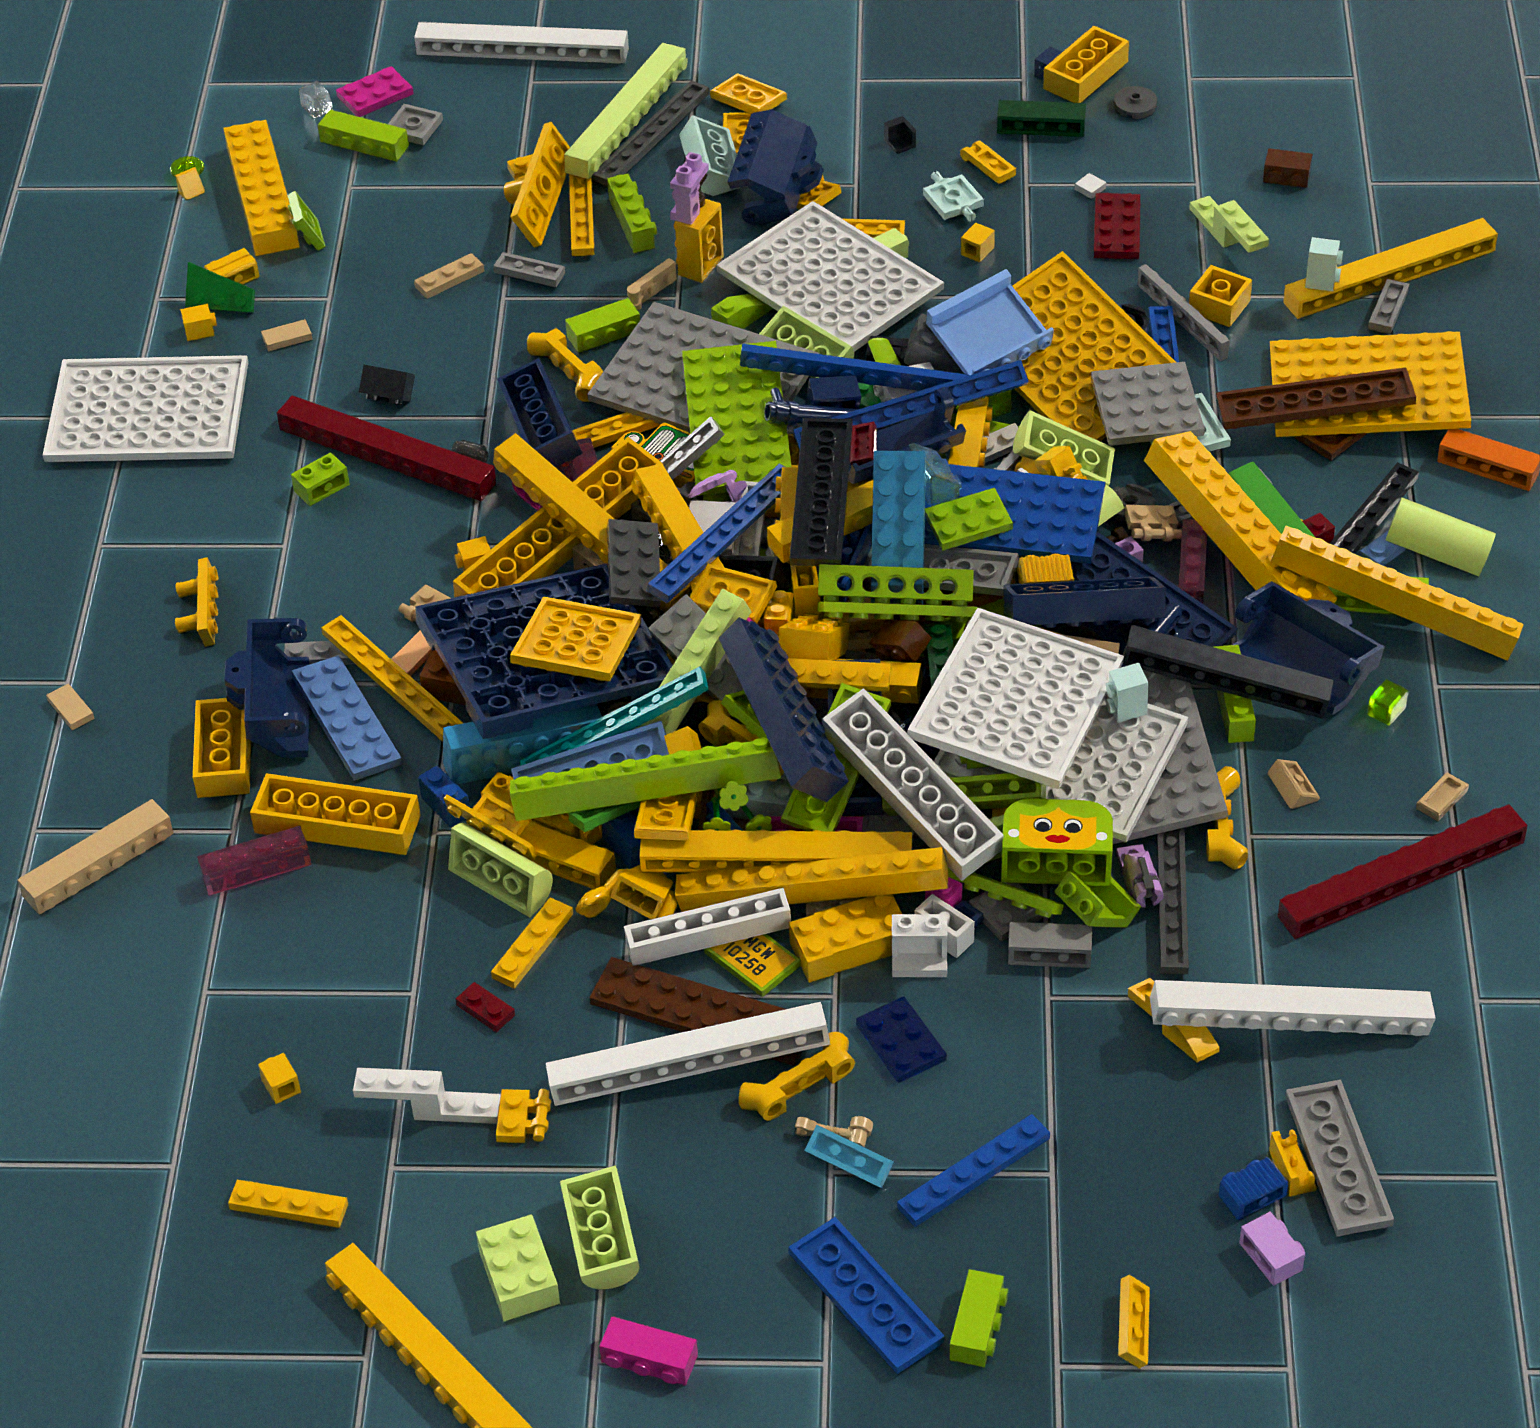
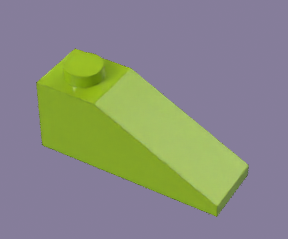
M752 294L731 296L711 308L712 320L744 329L773 308Z

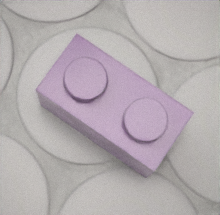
M1271 1211L1241 1226L1240 1245L1273 1286L1303 1271L1305 1251L1302 1245L1292 1239L1288 1234L1285 1224L1281 1220H1277Z

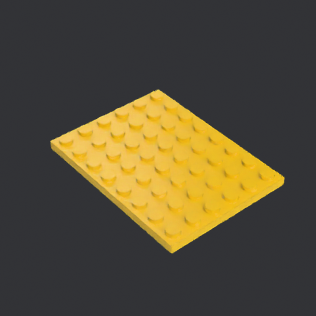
M1063 251L1012 286L1047 330L1051 327L1054 329L1052 343L1046 349H1039L1027 359L1021 360L1029 383L1028 385L1015 388L1040 415L1101 441L1106 438L1091 382V371L1176 363Z
M1424 332L1420 334L1270 341L1272 385L1406 367L1416 395V404L1404 407H1391L1380 410L1286 421L1283 423L1278 422L1275 423L1276 437L1471 428V414L1460 332Z

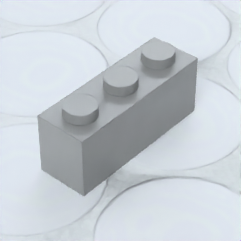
M1010 922L1008 965L1091 968L1092 926Z

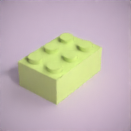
M532 1214L476 1231L479 1253L503 1321L560 1304L558 1284Z

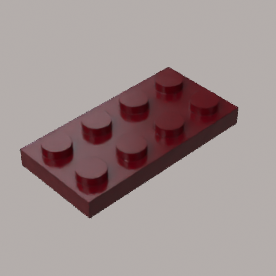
M1096 193L1094 258L1139 259L1140 194Z

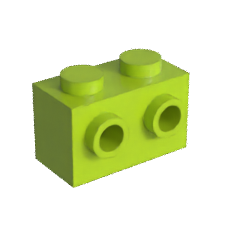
M331 452L291 474L294 492L309 506L350 485L347 467Z

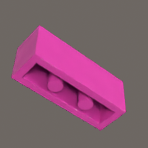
M611 1317L599 1345L601 1362L608 1366L632 1370L641 1376L650 1375L661 1378L670 1384L679 1383L686 1385L698 1357L696 1339L616 1317Z

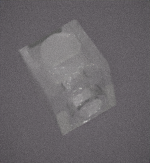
M318 81L299 88L301 106L313 118L323 116L329 110H332L330 93Z

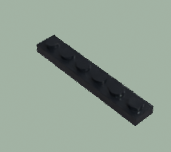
M1397 462L1329 544L1347 549L1349 552L1356 554L1417 481L1419 471Z

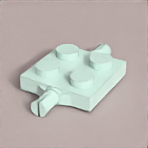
M938 171L936 173L933 172L931 178L936 183L923 188V196L944 220L963 214L968 221H973L976 218V214L972 210L984 206V199L963 175L945 179Z

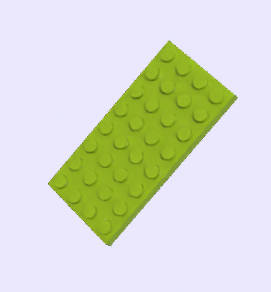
M776 341L749 343L750 345L777 348ZM742 344L682 351L690 434L709 417L717 421L725 434L717 443L713 444L693 462L695 485L708 477L724 473L728 470L736 471L737 477L735 482L744 480L759 482L779 463L785 467H791L787 426L784 422L772 424L770 421H766L764 416L766 403L773 401L770 393L771 389L778 388L783 398L780 372L740 366ZM723 483L697 496L728 492Z

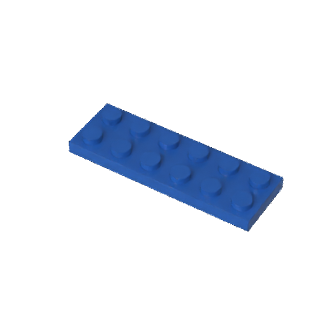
M836 1217L788 1247L789 1255L896 1374H899L945 1343V1336Z

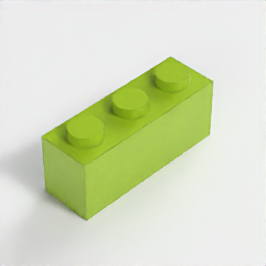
M629 298L565 319L567 338L578 353L629 336L640 321V313Z
M969 1269L950 1341L951 1361L985 1367L987 1357H993L996 1339L992 1337L994 1331L999 1332L1002 1314L999 1313L1000 1306H1006L1008 1289L1004 1288V1276Z

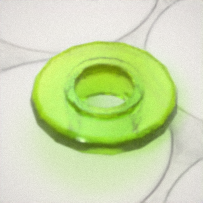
M194 156L180 157L171 164L170 173L175 177V175L195 167L200 175L204 170V163Z

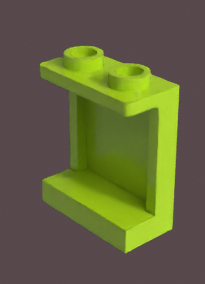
M1067 872L1054 891L1087 926L1127 928L1141 908L1112 877L1110 886L1085 885L1073 872Z

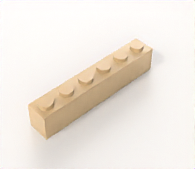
M153 799L149 800L17 879L22 897L39 915L174 834L170 817Z

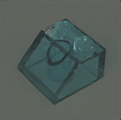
M915 443L910 444L909 451H925L926 454L925 500L929 506L932 507L960 498L959 490L962 489L960 479L957 475L952 474L945 458L942 459L936 450Z

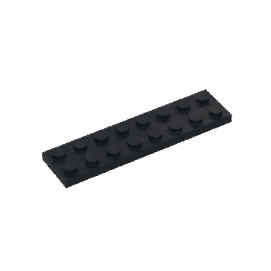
M803 418L790 566L842 564L853 428L852 419Z

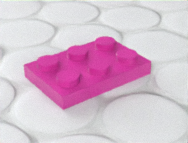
M392 66L336 89L337 97L357 117L364 116L414 94L413 87Z

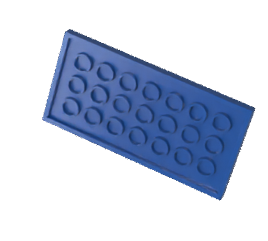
M926 462L925 508L995 488L1013 522V530L957 547L1018 553L1021 556L1035 555L1045 557L1052 554L1064 556L1068 554L1072 562L1091 564L1106 482ZM925 517L924 544L939 545Z

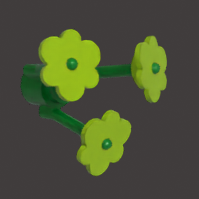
M730 781L726 787L714 789L715 796L711 799L714 818L710 822H705L703 829L731 831L730 822H723L720 818L719 806L724 809L730 808L732 811H737L740 806L750 820L746 824V831H770L772 825L770 823V816L764 817L762 814L754 816L746 805L749 800L747 794H745L747 791L744 785L739 786L735 781Z

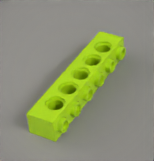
M819 564L818 596L824 597L826 602H839V597L849 598V602L864 603L865 598H874L875 603L890 604V599H901L900 604L916 605V600H926V605L941 606L942 601H952V606H967V602H973L974 570ZM842 577H848L852 580V586L847 591H842L837 586L839 579ZM867 578H874L878 582L876 590L872 592L864 590V581ZM893 579H900L903 582V589L898 593L889 590V583ZM918 580L928 582L929 589L926 593L920 594L915 591L914 585ZM944 581L953 582L955 585L954 592L949 595L943 594L940 591L941 583Z

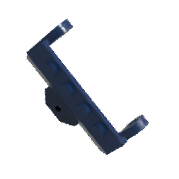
M772 109L751 114L727 181L731 189L747 186L764 198L763 200L748 202L744 205L741 214L742 218L751 225L785 220L794 214L800 195L808 193L819 185L824 172L822 165L815 161L817 155L815 150L818 142L811 127Z
M942 387L934 391L936 402L934 411L877 431L876 451H925L927 459L930 455L938 452L945 453L950 448L962 444L966 429L963 424L957 425V429L950 425L954 402L948 388ZM874 460L860 466L857 463L850 464L848 482L855 484L873 477Z
M1272 581L1246 596L1239 603L1235 612V618L1243 623L1253 620L1243 638L1232 644L1239 645L1241 655L1334 680L1330 702L1326 710L1331 715L1347 706L1369 673L1378 668L1385 647L1353 629V622L1348 611L1328 600L1310 599L1305 601Z
M298 618L247 619L246 651H238L225 660L227 701L239 710H245L244 722L247 739L282 758L309 757V705L292 678V670L310 665L309 657H288L276 645L279 643H299L307 637V625Z

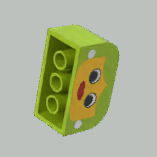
M1043 798L1022 799L1014 802L1006 809L1003 818L1004 838L1002 843L1001 882L1060 884L1067 872H1073L1085 885L1110 886L1113 819L1108 809L1103 805L1086 800Z

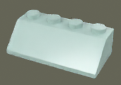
M692 115L679 136L685 157L689 152L700 154L702 162L709 164V170L706 172L708 176L701 185V192L715 196L735 190L731 189L727 183L737 156L730 130Z

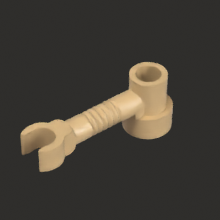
M855 1116L851 1119L848 1129L817 1124V1122L808 1118L797 1117L795 1124L797 1130L795 1134L811 1136L816 1125H819L865 1147L867 1138L871 1136L873 1122L866 1117Z

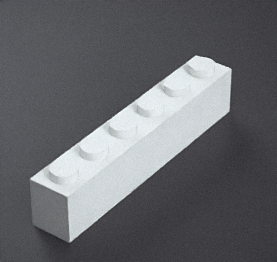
M784 888L626 925L624 930L632 966L788 929L789 922H791V914Z

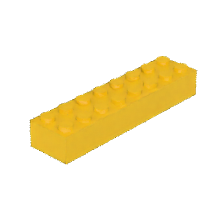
M253 121L223 128L255 256L300 248L297 229L291 220L294 217L288 209L290 203L267 121Z

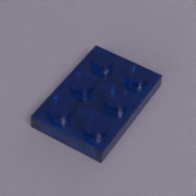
M904 996L856 1018V1026L898 1083L947 1061V1053Z

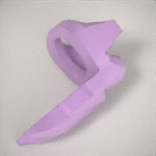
M728 470L699 482L693 487L688 497L692 498L724 483L731 501L738 502L747 484L745 480L735 482L737 477L736 471Z

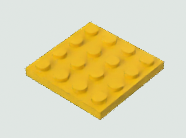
M543 597L511 652L510 663L610 682L641 624V614Z

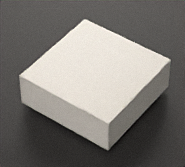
M1090 173L1075 183V190L1091 199L1095 197L1096 193H1101L1106 189V182Z

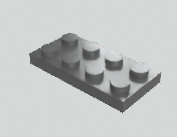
M608 519L609 602L613 604L660 608L661 600L646 591L648 583L660 573L658 523Z

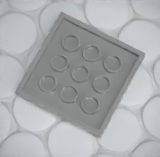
M1185 362L1091 371V382L1109 446L1149 442L1157 438L1189 431L1195 436H1204L1205 428Z

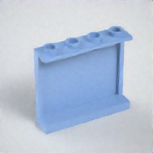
M1007 269L927 310L926 324L966 375H973L1015 361L1025 360L1037 350L1046 349L1053 339L1054 329L1051 327L1046 330L1012 287L1011 274Z

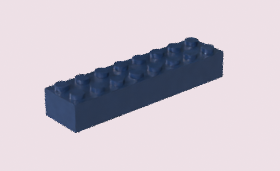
M739 617L719 637L722 647L790 786L828 802L849 782L844 773L845 768L837 759L834 753L835 748L828 741L825 735L826 730L819 723L815 715L816 710L806 697V690L799 684L797 680L798 675L790 666L787 660L788 655L778 642V635L771 629L766 630L759 627L754 621L748 622Z

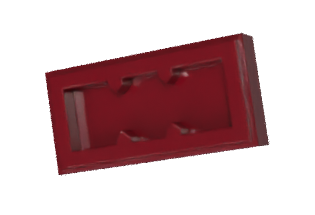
M874 421L853 425L850 453L851 465L857 463L860 466L874 460L877 426Z

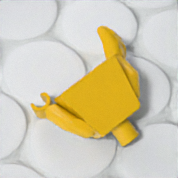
M641 865L631 869H618L603 887L592 889L584 894L576 906V912L587 918H593L609 905L612 898L649 919L672 915L677 908L675 893L671 890L673 881L667 878L663 872H641Z

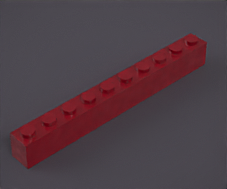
M293 395L276 412L279 429L285 433L310 440L469 498L483 501L496 485L495 467L493 465Z
M1510 804L1501 808H1494L1482 816L1473 817L1458 826L1449 827L1434 836H1427L1417 843L1403 846L1393 853L1379 856L1376 860L1369 863L1357 865L1345 873L1336 874L1321 883L1312 884L1297 893L1286 895L1279 901L1278 918L1294 939L1300 938L1521 845L1525 842L1528 825Z

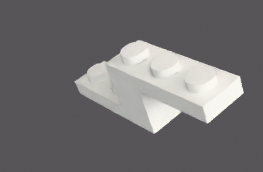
M357 1068L353 1088L355 1098L411 1100L414 1120L497 1124L501 1094L445 1092L441 1071Z

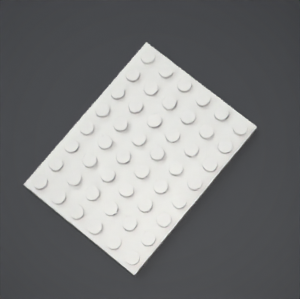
M814 201L716 265L719 274L775 310L779 311L784 305L849 344L854 351L865 345L869 341L870 336L879 335L944 290L943 281Z
M247 355L63 359L43 450L44 462L234 458L248 369Z
M977 608L910 724L907 734L913 740L1059 789L1107 695L1106 683L1109 682V671L1121 668L1124 656Z
M1104 699L1059 789L1046 786V799L1086 800L1103 805L1108 809L1113 819V838L1127 842L1188 724V717L1148 704L1147 715L1117 723L1114 714H1109ZM940 749L934 760L935 764L949 778L1009 773L994 767L967 769L966 764L961 765L959 755Z

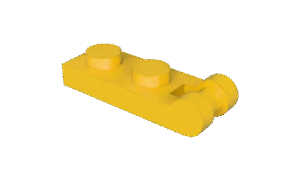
M980 140L974 142L970 148L965 147L960 150V155L964 161H970L998 184L1016 176V168Z

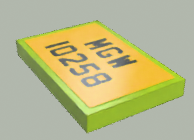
M767 934L704 949V953L762 998L801 966V960Z

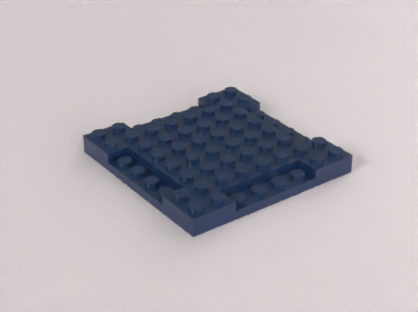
M606 564L415 606L416 623L432 651L436 650L464 697L466 710L483 739L533 728V719L568 712L573 709L593 706L627 697L632 702L659 688L673 664L657 640L651 635L642 617L641 624L610 682L510 663V654L543 597L639 614L634 605L613 604L609 602V572Z

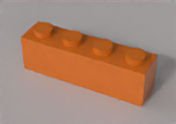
M1448 429L1439 446L1437 462L1526 491L1531 490L1540 473L1539 454L1460 429Z

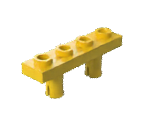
M208 557L198 559V576L196 579L175 584L179 598L197 594L196 614L175 618V627L179 634L197 630L205 647L215 645V634H218V627L215 621V616H218V608L215 603V599L218 598V590L215 585V581H218V572L215 566H211Z

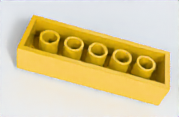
M267 773L250 811L254 833L401 855L407 854L421 816L418 796L414 794Z

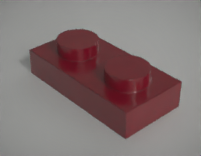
M473 982L455 998L456 1005L496 1033L515 1016V1009L476 982Z

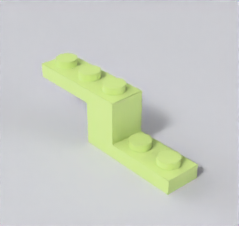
M1210 196L1190 202L1189 209L1223 248L1240 243L1250 253L1269 246V238L1235 200L1217 205Z

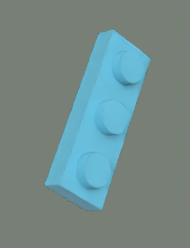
M816 1125L804 1150L881 1188L894 1161L819 1125Z

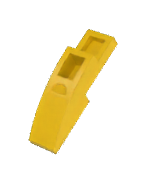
M1148 978L1129 987L1128 997L1152 1016L1150 995L1155 981ZM1162 1025V1034L1196 1062L1219 1052L1220 1047L1207 1026Z

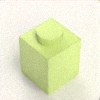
M896 228L873 238L904 258L908 257V238Z

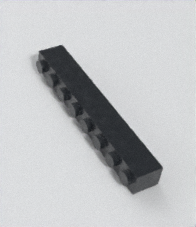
M1134 625L1131 626L1123 654V665L1129 666L1139 663L1142 670L1321 719L1324 718L1329 705L1334 681Z

